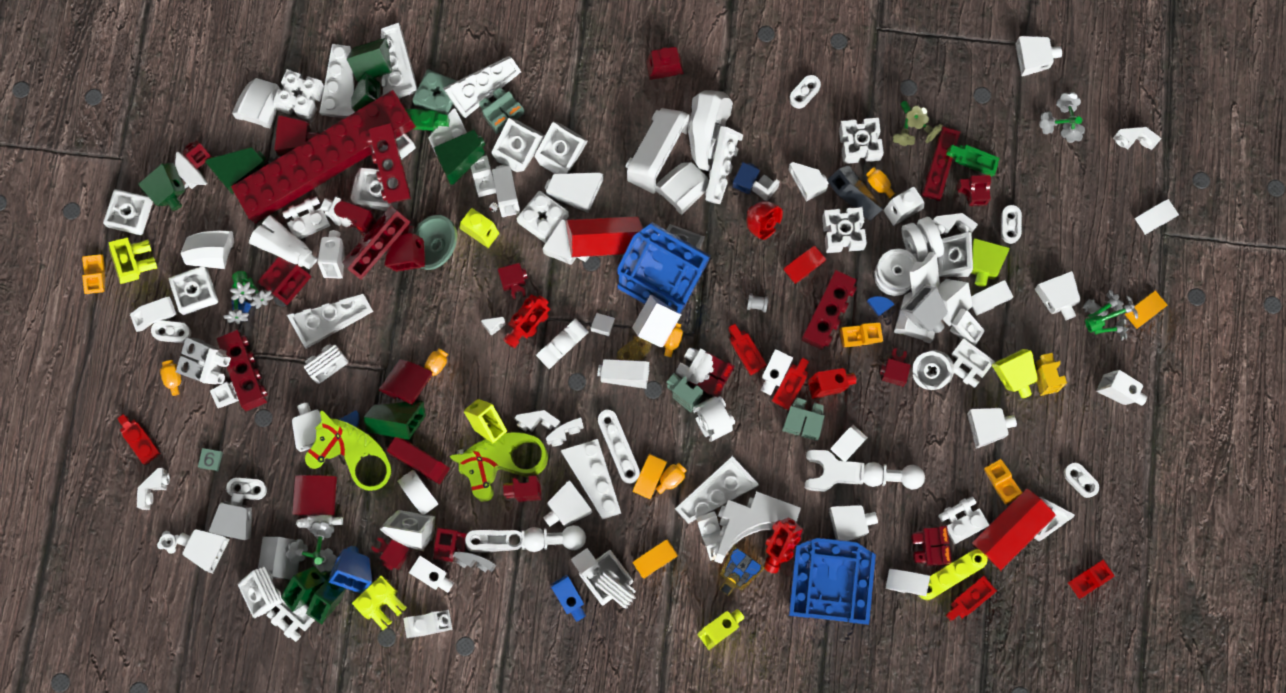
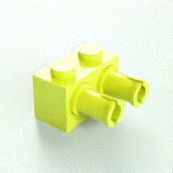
M128 238L109 242L110 254L120 284L138 280L140 272L157 269L154 257L141 261L134 259L137 254L151 251L148 240L134 244L129 243Z
M382 575L352 602L365 618H372L382 630L387 628L383 621L387 625L392 623V620L381 610L384 604H387L397 616L402 614L397 606L402 611H405L407 608L395 596L398 591Z

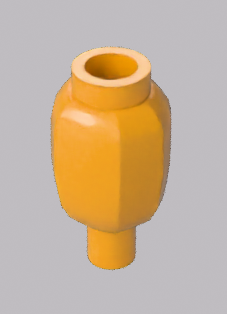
M873 167L866 174L868 183L877 192L885 193L889 198L895 194L890 188V180L881 170H876Z
M676 323L664 344L666 348L664 356L672 357L673 350L679 347L683 335L681 324Z
M440 348L437 351H433L428 357L424 368L430 370L432 376L439 374L447 363L448 353Z
M173 360L162 362L160 375L163 384L171 390L172 396L180 394L178 386L181 383V374L176 373L177 364H174Z
M679 462L676 465H670L661 475L660 484L656 490L662 494L666 489L675 488L684 480V473L687 470Z

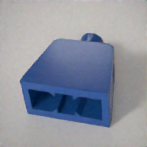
M355 546L343 549L335 560L329 583L362 594L372 583L369 558L359 554V549Z
M567 575L550 584L566 614L571 613L576 622L586 616L581 607L584 603ZM569 597H573L575 600L573 604H568L567 599Z

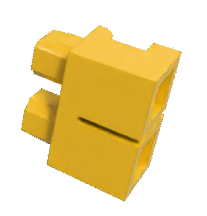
M1053 353L1041 355L1040 359L1036 361L1038 368L1036 371L1038 378L1036 382L1040 396L1059 392L1067 384L1065 376L1059 377L1057 372L1060 361L1055 362Z

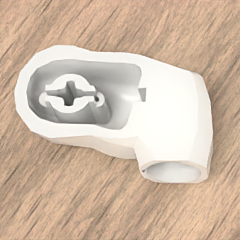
M704 90L693 97L692 113L688 123L692 158L699 169L709 172L713 165V153L717 146V134L720 131V126L725 127L726 121L731 115L733 105L730 97L721 91Z

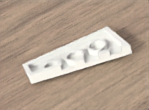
M396 23L382 28L381 39L387 38L392 73L383 75V95L394 90L399 98L416 93L418 87L401 25Z
M332 44L320 108L322 116L346 118L355 113L351 108V97L355 87L353 72L346 59L351 52L350 46Z
M508 56L444 87L443 90L460 114L466 118L480 106V101L484 98L489 99L493 96L495 90L505 86L521 71L512 57Z
M720 126V131L717 134V146L713 153V165L709 172L710 180L705 192V200L715 204H721L728 183L725 178L732 171L731 160L733 156H737L739 150L736 147L738 140L742 141L743 134L728 127Z
M364 294L339 300L336 303H328L322 305V307L310 308L287 316L302 344L307 349L372 313L373 310Z
M598 439L561 450V453L601 518L606 519L621 514Z
M732 456L678 505L675 510L689 524L695 521L696 517L708 514L726 504L728 500L731 501L759 486V484Z

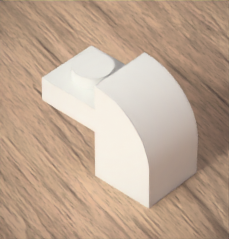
M414 470L398 480L401 488L422 516L438 505Z

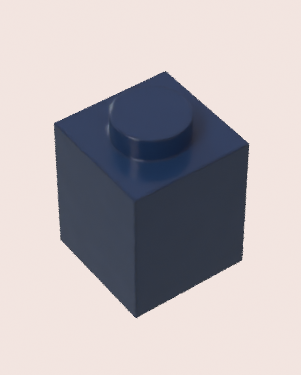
M743 162L733 181L732 188L750 195L753 184L760 172L757 166L752 163L746 164Z

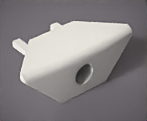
M176 152L175 167L179 176L186 183L184 188L189 186L193 189L196 185H206L208 182L200 171L183 154Z

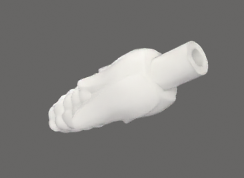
M308 515V517L298 519L296 522L299 528H308L309 530L314 521H327L331 526L343 525V517L333 518L332 515Z

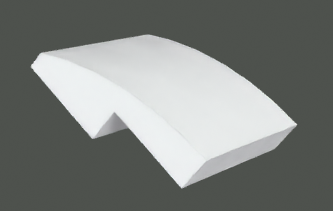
M929 252L923 262H915L911 268L912 296L924 285L939 288L937 253Z

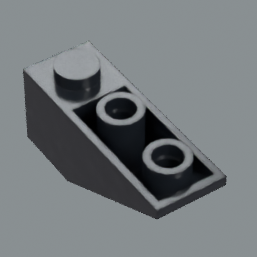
M850 166L839 168L827 180L834 191L853 208L862 207L863 216L869 221L883 210L882 206Z

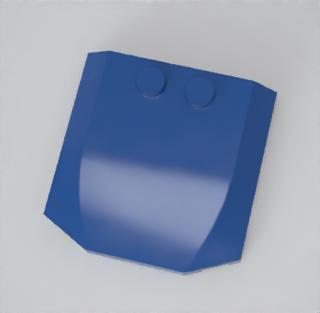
M652 222L633 236L618 266V289L644 304L649 296L653 295L681 314L711 255Z
M815 538L796 545L789 616L869 625L876 554L857 542Z

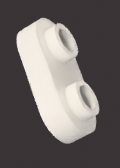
M813 75L806 76L791 92L790 104L798 109L805 107L818 93L821 85L820 80ZM808 85H813L814 88L810 89ZM796 98H801L802 101L797 102Z
M1014 205L1005 207L1001 213V237L1006 243H1015L1021 236L1022 214L1020 209ZM1008 214H1012L1013 219L1008 218ZM1007 232L1013 233V237H1009Z
M158 321L151 328L153 337L159 341L183 343L186 337L191 336L190 328L181 322ZM165 329V333L161 335L160 331ZM180 331H184L183 336H179Z
M1071 463L1065 468V479L1083 497L1090 498L1098 493V482L1082 465ZM1072 470L1076 472V477L1071 475ZM1085 485L1090 486V491L1085 490Z
M233 478L227 484V492L230 496H232V492H236V486L240 485L241 490L239 493L244 494L243 499L259 500L267 493L266 484L258 479ZM256 487H260L259 493L254 492Z

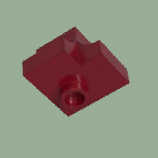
M990 175L971 176L970 179H960L957 184V191L967 197L968 206L988 205L991 200Z
M437 528L433 559L453 562V554L455 552H465L467 534L457 532L456 530Z

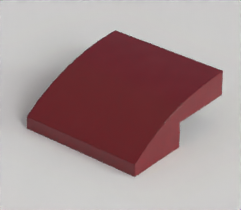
M278 257L257 283L267 291L271 290L272 295L285 305H288L312 276L300 266Z
M400 359L379 388V391L394 399L398 397L412 405L432 377V372L417 364Z
M318 475L295 476L292 514L334 516L337 477Z

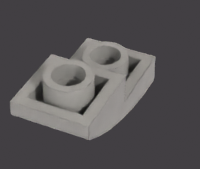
M455 552L453 554L457 558L455 562L463 568L466 566L472 568L474 563L477 562L476 567L486 573L487 570L492 572L496 567L494 563L478 555L464 552Z

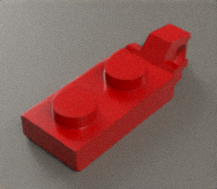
M736 324L728 327V331L732 336L729 338L731 345L748 374L751 376L767 367L749 334L744 330L740 332Z
M802 358L798 367L794 364L790 367L772 399L773 403L786 410L790 409L807 378L808 372L805 371V368L809 363L808 360Z
M124 414L117 418L123 426L120 429L122 436L143 465L148 464L161 454L136 420L130 421Z
M982 576L953 600L954 602L950 604L953 609L945 616L949 621L954 620L958 615L964 618L996 593L997 590L985 576Z

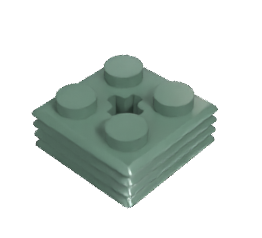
M429 69L426 70L412 99L414 105L424 110L438 111L441 114L448 115L454 104L443 88L456 82V80ZM440 91V94L434 96V92Z

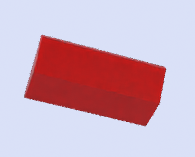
M639 217L566 220L571 257L623 255L633 236L643 229Z
M1026 489L972 544L1001 571L1056 517V514L1041 498L1029 489Z

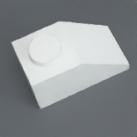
M794 162L790 164L789 172L806 201L826 192L828 187L827 178L824 174L821 175L819 170Z

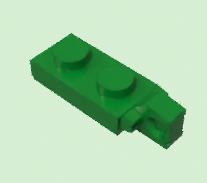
M406 109L416 126L414 129L434 131L438 129V126L449 127L450 119L448 115L441 114V112Z
M951 145L946 155L955 158V162L991 177L995 175L1000 159L968 145H960L959 147Z

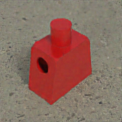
M844 368L817 372L807 381L811 398L817 399L844 392L849 385L856 384L855 374H846Z

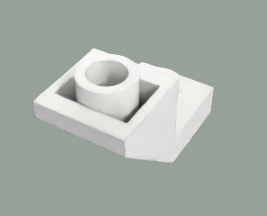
M1147 127L1120 129L1113 138L1119 146L1129 149L1137 139L1142 146L1152 150L1161 140L1158 135Z
M963 213L936 216L933 220L939 233L947 235L954 225L962 233L970 232L972 234L978 225Z
M165 297L140 306L130 316L137 332L143 331L158 321H167L176 315L171 298Z
M545 410L518 414L515 417L516 422H518L517 426L525 432L527 429L532 432L540 420H542L541 424L549 430L552 428L557 429L561 425L558 419Z
M157 468L138 487L137 508L150 510V504H153V493H151V490H167V485L170 482V475L167 473V470Z
M714 511L696 517L710 561L716 558L717 554L713 553L716 543H721L723 537L719 536L721 530Z
M588 548L571 559L584 579L586 577L591 579L599 573L600 565Z
M449 610L403 618L407 638L452 630Z

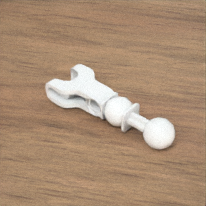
M810 450L806 452L807 460L820 464L824 471L820 478L806 480L804 487L811 491L825 492L836 483L863 484L864 482L872 487L879 486L880 484L885 486L886 481L902 482L906 488L917 489L925 481L924 471L916 465H908L903 470H887V464L882 466L879 463L870 462L864 465V463L838 461L832 453L826 450Z
M575 525L568 526L563 532L547 533L546 528L542 530L538 527H531L521 532L516 530H474L467 534L465 541L467 549L472 553L518 550L521 547L522 550L527 549L531 552H537L543 548L547 550V545L563 544L569 550H578L585 544L586 535L582 528ZM516 535L520 538V542L517 545H512L509 542V538ZM473 539H479L480 543L477 545H473L471 541Z

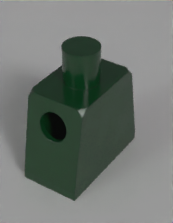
M174 163L161 164L139 183V186L155 205H169L172 211L182 207L178 197L185 192V188Z
M316 567L294 575L281 596L282 600L292 612L296 611L312 600L314 593L325 583L329 575L325 571L320 572Z
M328 578L314 593L306 614L322 625L340 603L346 588L329 583Z

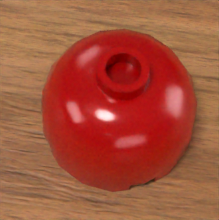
M761 201L751 206L747 211L746 218L749 231L759 239L765 240L776 231L773 228L776 223L780 224L783 211L770 201Z

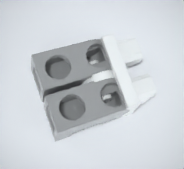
M186 337L181 354L186 356H180L176 373L202 383L223 384L225 376L220 373L221 367H227L231 359L226 355V351L209 345L201 339ZM193 343V351L189 352V346ZM185 362L189 363L187 370H183Z

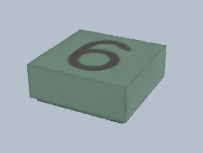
M202 448L198 468L219 471L223 452Z

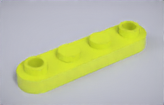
M979 549L967 553L931 575L928 584L931 592L927 593L926 596H918L923 600H930L982 569L987 564V557ZM975 556H979L981 558L980 563H977L974 560Z

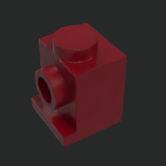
M197 140L186 145L185 150L182 151L197 169L207 159L211 158L210 154Z

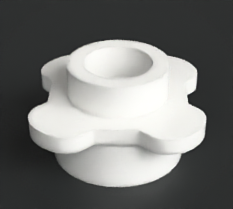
M164 531L157 543V547L165 549L168 553L172 554L176 551L175 547L179 536H174L169 531Z

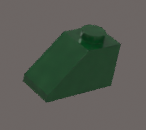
M367 73L362 75L351 97V108L354 112L380 98V82Z

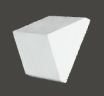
M967 232L943 238L944 254L938 257L939 276L968 277L973 270L971 233Z
M945 279L940 284L938 291L947 309V315L943 320L951 326L961 308L969 310L973 306L969 283Z
M650 295L632 328L638 337L663 347L681 314L653 295Z

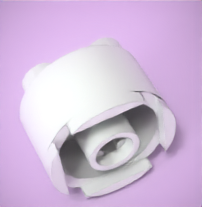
M938 350L925 352L914 361L913 378L924 389H940L947 385L953 377L955 370L953 362L944 352ZM930 366H931V367H934V366H935V367L937 368V369H936L937 374H936V373H933V374L930 373V371H931Z
M714 396L693 407V412H697L699 416L695 418L705 437L710 436V442L731 432L733 429L732 425L735 424L733 416L730 413L728 414L724 408L726 404L721 396L718 398Z

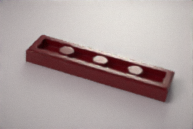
M942 127L922 196L937 201L941 200L953 160L952 157L946 155L947 149L951 145L957 146L961 131Z

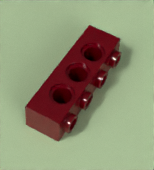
M390 123L368 129L369 134H366L369 146L372 145L374 152L371 153L373 163L377 164L379 171H376L377 178L384 187V190H381L383 200L387 201L388 204L412 199L393 125ZM382 141L388 142V149L385 151H380L378 148L379 143ZM390 159L393 161V167L386 170L383 167V163ZM391 178L398 180L396 188L388 186V181Z
M390 205L342 261L343 265L362 280L410 224V221L400 211Z
M835 270L801 341L820 350H823L824 346H829L833 338L830 333L832 329L837 330L841 321L838 317L841 312L845 313L849 305L846 300L848 296L853 297L857 286H854L856 279ZM840 291L844 297L837 298L834 292ZM831 307L836 313L830 315L826 312V308ZM818 325H826L827 331H820Z
M235 330L216 338L219 348L225 350L226 355L231 358L227 370L241 407L248 411L268 403L265 397L268 393L265 386L261 385L259 381L262 377L259 369L253 365L255 358L252 351H248L247 345H249V341L246 335H242L239 330ZM237 350H241V353L239 355L234 356V353ZM247 366V370L240 373L241 368ZM250 383H254L250 390H246Z

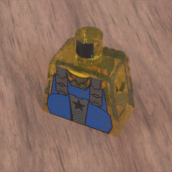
M734 545L719 575L725 580L719 590L727 596L731 594L734 588L742 592L765 567Z

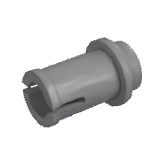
M1088 299L1082 308L1085 309L1084 312L1088 311L1092 314L1102 307L1095 303L1094 299ZM1105 310L1099 315H1102V317L1106 316L1108 311Z

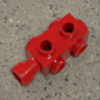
M531 294L524 301L518 312L512 316L508 325L513 330L510 334L507 333L503 340L515 349L520 343L521 337L526 339L532 337L537 332L536 327L538 324L544 322L549 316L550 308L547 306L549 302L542 296L536 297Z
M789 517L775 522L772 527L774 534L766 541L768 546L766 552L770 556L766 558L763 567L770 573H777L781 563L787 562L793 557V550L801 539L800 535L803 528Z

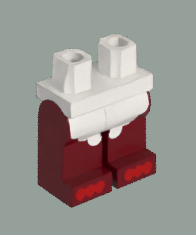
M335 197L334 201L325 198L322 203L321 209L325 211V215L330 217L335 225L340 226L342 223L344 227L357 228L363 237L376 223L369 210L344 202L340 198Z
M689 347L684 357L693 363L690 367L680 363L675 373L682 378L685 376L687 384L691 387H700L703 390V394L709 398L714 396L718 398L735 366L716 358L703 349L698 351Z

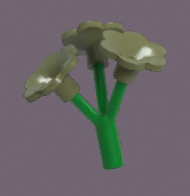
M903 101L901 107L906 114L905 125L900 134L893 135V142L899 143L902 146L914 145L915 137L909 135V126L916 129L924 127V131L928 133L925 142L929 143L941 131L943 125L939 124L935 128L929 124L926 125L929 121L927 109L924 107L920 108L917 105L910 108L908 102Z

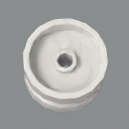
M930 217L918 220L917 225L909 223L902 226V237L906 250L913 254L918 262H923L929 252L937 253V258L944 254L940 233Z
M892 249L884 253L874 273L875 283L879 289L892 296L903 295L910 291V270L914 263L918 262L913 254L903 249Z

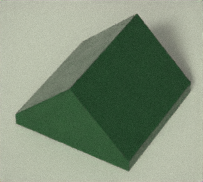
M387 38L354 47L346 58L357 82L360 81L364 73H367L372 78L392 73Z

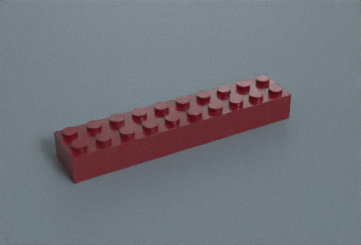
M392 90L231 186L248 218L256 224L373 153V146H369L366 134H369L368 129L391 123L397 139L416 126L399 97ZM380 142L378 148H382L383 145H387L388 142Z

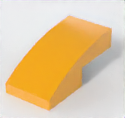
M103 255L83 256L84 275H82L84 294L105 292Z
M1155 290L1135 306L1138 319L1135 318L1133 312L1125 313L1124 315L1138 329L1168 305Z
M868 323L839 329L842 348L883 342L880 323Z
M649 454L633 492L651 499L667 461Z
M1001 459L984 468L989 480L1005 505L1017 499L1023 493Z
M667 539L632 563L644 579L679 555Z

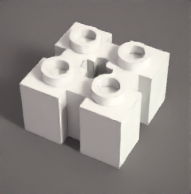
M286 70L281 82L284 89L283 91L278 89L273 104L277 111L290 115L295 111L299 118L312 122L317 110L315 101H321L324 85L321 80L308 76L306 80H303L301 74Z
M879 118L864 119L862 124H857L856 120L841 121L839 134L841 143H844L842 147L843 164L858 163L860 158H865L866 162L881 161L883 146L882 139H878L881 132Z
M862 207L848 208L846 213L840 214V209L824 210L822 216L824 231H829L825 236L826 253L841 252L843 247H848L849 251L864 250L867 243L865 229H861L864 223ZM841 228H845L847 232H842Z

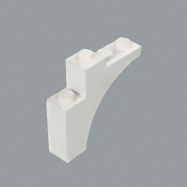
M757 491L754 498L750 497L747 507L728 500L726 507L722 505L718 517H721L719 525L723 526L719 536L723 537L721 543H716L713 552L717 554L715 562L722 564L728 551L742 538L758 531L773 530L772 527L778 520L789 517L797 521L801 508Z

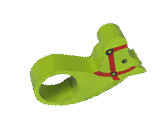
M321 411L322 422L315 427L317 430L316 441L305 455L306 464L310 468L316 469L322 466L326 458L331 459L342 454L356 485L369 491L383 487L390 478L391 467L386 454L379 444L357 427L338 419H331L325 412ZM368 454L378 456L386 465L384 479L379 484L373 486L362 484L355 475V468L361 456L365 457Z
M513 432L505 433L494 443L487 439L480 441L467 449L463 454L451 455L450 458L459 464V472L469 478L473 495L479 501L487 502L494 495L491 484L494 482L498 470L508 471L524 477L536 476L545 469L548 462V453L543 443L537 437ZM525 443H534L542 450L540 462L531 469L518 468L514 464L512 457L513 451Z

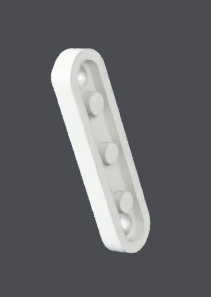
M604 410L598 416L600 429L621 479L626 483H634L640 475L637 463L616 414L611 410ZM610 418L611 423L606 424L604 420ZM627 471H632L634 475L628 477L626 473Z

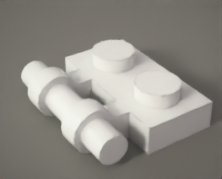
M317 197L305 199L303 203L297 206L292 205L288 207V210L282 212L285 219L293 217L294 220L287 224L291 233L299 240L330 226L324 211L321 208L315 210L313 207L320 204ZM306 209L309 210L308 214L299 217L298 213Z
M965 339L960 342L951 354L957 359L953 363L954 373L961 377L965 384L969 383L974 388L979 383V381L973 378L974 375L978 374L983 378L995 362ZM963 363L968 368H970L971 371L967 373L959 366Z
M970 497L967 500L964 498L956 506L944 509L943 513L938 515L942 522L949 519L951 524L947 526L948 535L954 545L989 526L980 508L974 512L971 510L970 506L976 504L974 497ZM964 511L966 516L957 520L955 515Z
M282 598L280 603L276 605L280 611L276 614L273 610H270L266 615L271 619V623L274 626L280 627L284 631V635L288 638L291 637L295 642L301 637L296 632L297 628L300 627L306 631L315 621L306 614L308 609L306 604L292 612ZM286 615L294 621L291 625H288L283 620Z

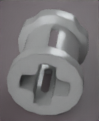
M750 293L747 310L758 309L766 313L769 296L761 297Z

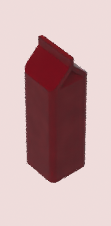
M395 437L387 449L388 454L439 485L450 470L441 461L403 438Z

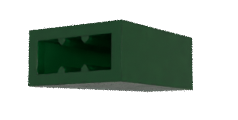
M475 130L433 147L450 185L455 184L485 154L483 146H485L484 140L481 135L477 136Z
M252 147L205 161L231 194L234 193L231 186L266 166L264 155L260 151L256 152Z
M419 400L414 401L412 405L407 402L373 405L364 416L367 432L409 440L426 417L424 403Z

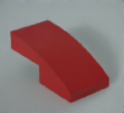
M813 246L783 270L796 284L807 277L813 270L824 264L826 258L816 246Z
M1103 559L1069 581L1068 584L1077 597L1081 599L1115 576Z

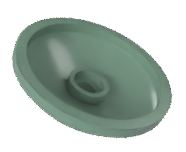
M433 215L424 219L414 230V234L424 240L425 267H421V269L432 270L438 268L451 257L457 243V230L450 219L442 215Z

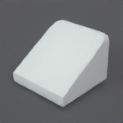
M596 313L591 331L610 336L615 318Z
M503 317L481 320L482 325L490 335L495 334L506 325Z

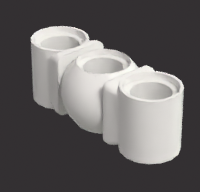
M575 318L536 356L550 369L589 332Z

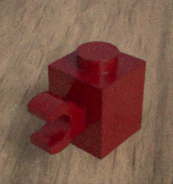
M520 263L499 268L498 272L503 290H511L513 300H516V292H522L523 297H526L525 289L522 287L526 285L524 279H528L525 268H521Z
M894 348L891 353L892 359H888L886 364L883 363L881 366L880 374L883 375L881 381L904 387L907 383L911 365L903 363L907 356V351L903 352L902 357H898L896 355L897 349Z
M378 537L377 540L382 543L381 548L376 549L372 546L371 549L376 553H382L380 559L384 561L382 565L391 571L393 568L399 570L412 550L393 539L388 545L385 540Z

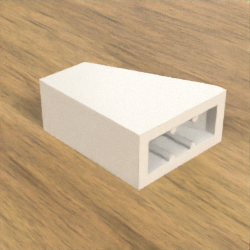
M506 165L497 166L496 169H492L501 215L502 217L520 214L511 167Z
M553 174L552 179H548L545 185L547 196L589 213L603 182V174Z
M603 359V365H599L598 376H601V382L647 389L649 362Z

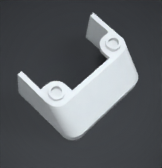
M665 108L655 111L651 127L634 157H630L626 164V168H628L627 181L652 194L655 193L656 178L681 132L686 135L688 133L689 114L683 111Z

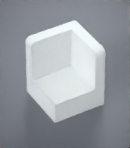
M763 175L758 182L755 181L752 191L765 201H768L778 189L780 181L776 179L773 182L766 175Z

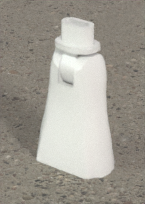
M271 215L264 220L262 226H258L253 231L249 240V244L275 254L290 263L298 264L300 267L305 266L310 269L318 260V258L312 255V251L309 250L304 242L291 234Z

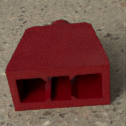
M677 47L662 48L650 52L646 61L649 80L684 74L681 56Z
M278 116L274 150L278 156H283L320 133L311 132V127L306 121Z
M408 225L402 232V235H399L388 248L384 266L396 272L425 267L424 240L414 234L413 226Z

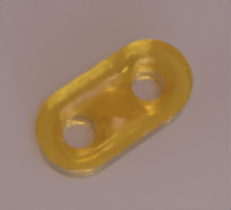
M638 336L619 349L617 360H640L650 352L651 342ZM644 342L645 346L639 347L638 343ZM629 353L630 357L628 359H625L623 357V354Z

